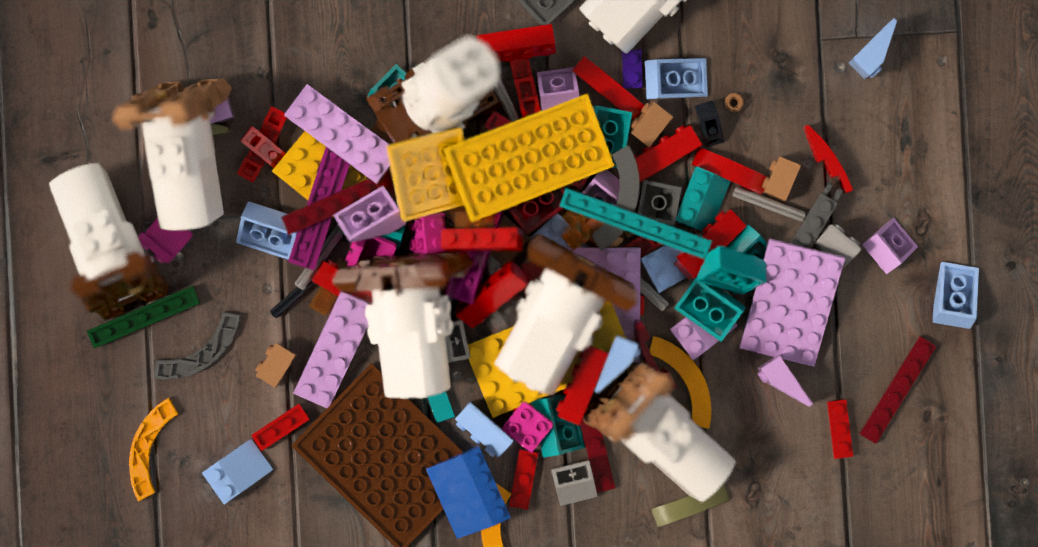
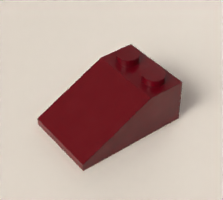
M563 187L557 188L507 209L525 234L528 235L564 209L560 207V203L565 189Z

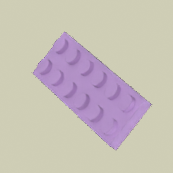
M308 84L284 114L285 117L376 184H378L390 168L386 148L389 144Z
M340 292L293 394L325 408L331 405L368 327L365 311L366 305L370 304V302L347 292Z

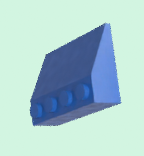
M479 445L426 468L457 539L492 527L511 518Z

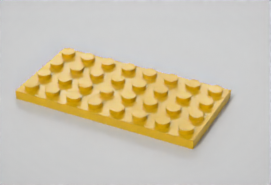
M588 94L443 149L471 222L614 167Z
M604 301L599 311L602 323L597 331L593 330L591 334L593 339L590 345L610 354L616 336L619 335L624 338L626 336L613 304ZM514 326L468 345L470 354L468 359L492 418L509 412L513 408H518L524 401L531 403L550 395L538 390L534 391L528 388L525 383L511 379L507 373L495 364ZM578 349L555 392L565 389L568 382L572 383L574 376L571 373L575 364L579 366L582 358H579L581 350Z

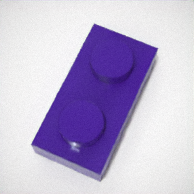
M641 49L630 50L627 54L622 51L623 88L625 89L643 88Z

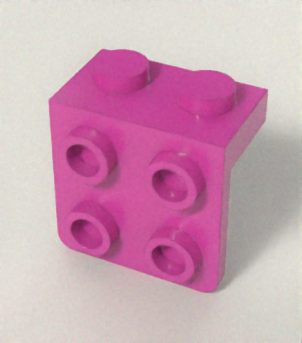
M444 213L430 214L408 220L407 228L410 232L409 248L413 253L446 252L441 249V231L446 229Z
M157 218L145 233L141 232L138 239L146 251L150 249L155 253L153 257L160 263H170L192 238L193 234L188 229H162Z
M380 236L352 242L350 248L353 251L349 250L345 259L348 261L347 266L356 265L358 259L361 260L366 257L393 256L397 244Z
M524 401L501 429L532 453L553 427V423Z

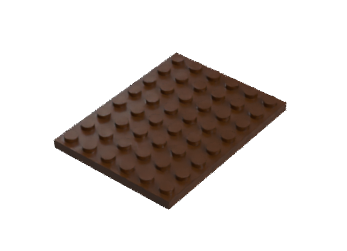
M372 363L291 445L395 547H407L443 510V506L426 468L463 452L408 398H390L385 396L382 372Z

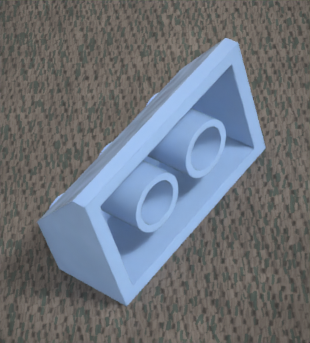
M248 201L241 216L236 243L288 260L297 232L290 235L287 234L280 218L286 215V213Z
M471 401L455 418L458 421L456 425L463 432L467 429L472 434L470 438L478 445L480 442L486 446L485 451L492 457L495 455L499 457L514 441L512 437L508 436Z

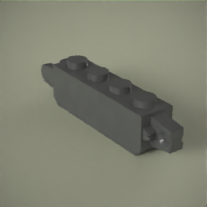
M828 182L790 241L791 244L807 248L813 246L837 206V200L842 194L843 189H837L833 199H830L826 195L831 190L833 183Z

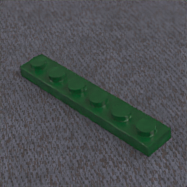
M190 286L86 332L95 349L200 304L194 286Z

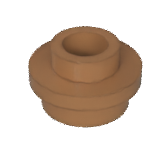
M731 93L726 97L725 107L728 111L738 112L743 108L744 100L741 95ZM731 100H737V106H732Z

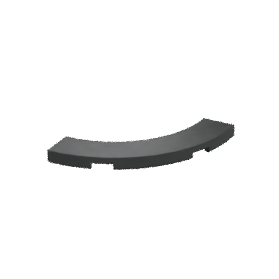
M627 145L612 154L620 178V191L616 206L634 212L639 195V173L630 146ZM604 223L591 235L602 251L612 244L624 230Z
M222 312L215 333L202 348L180 359L156 360L153 379L183 378L196 374L212 365L232 343L238 331L242 315Z

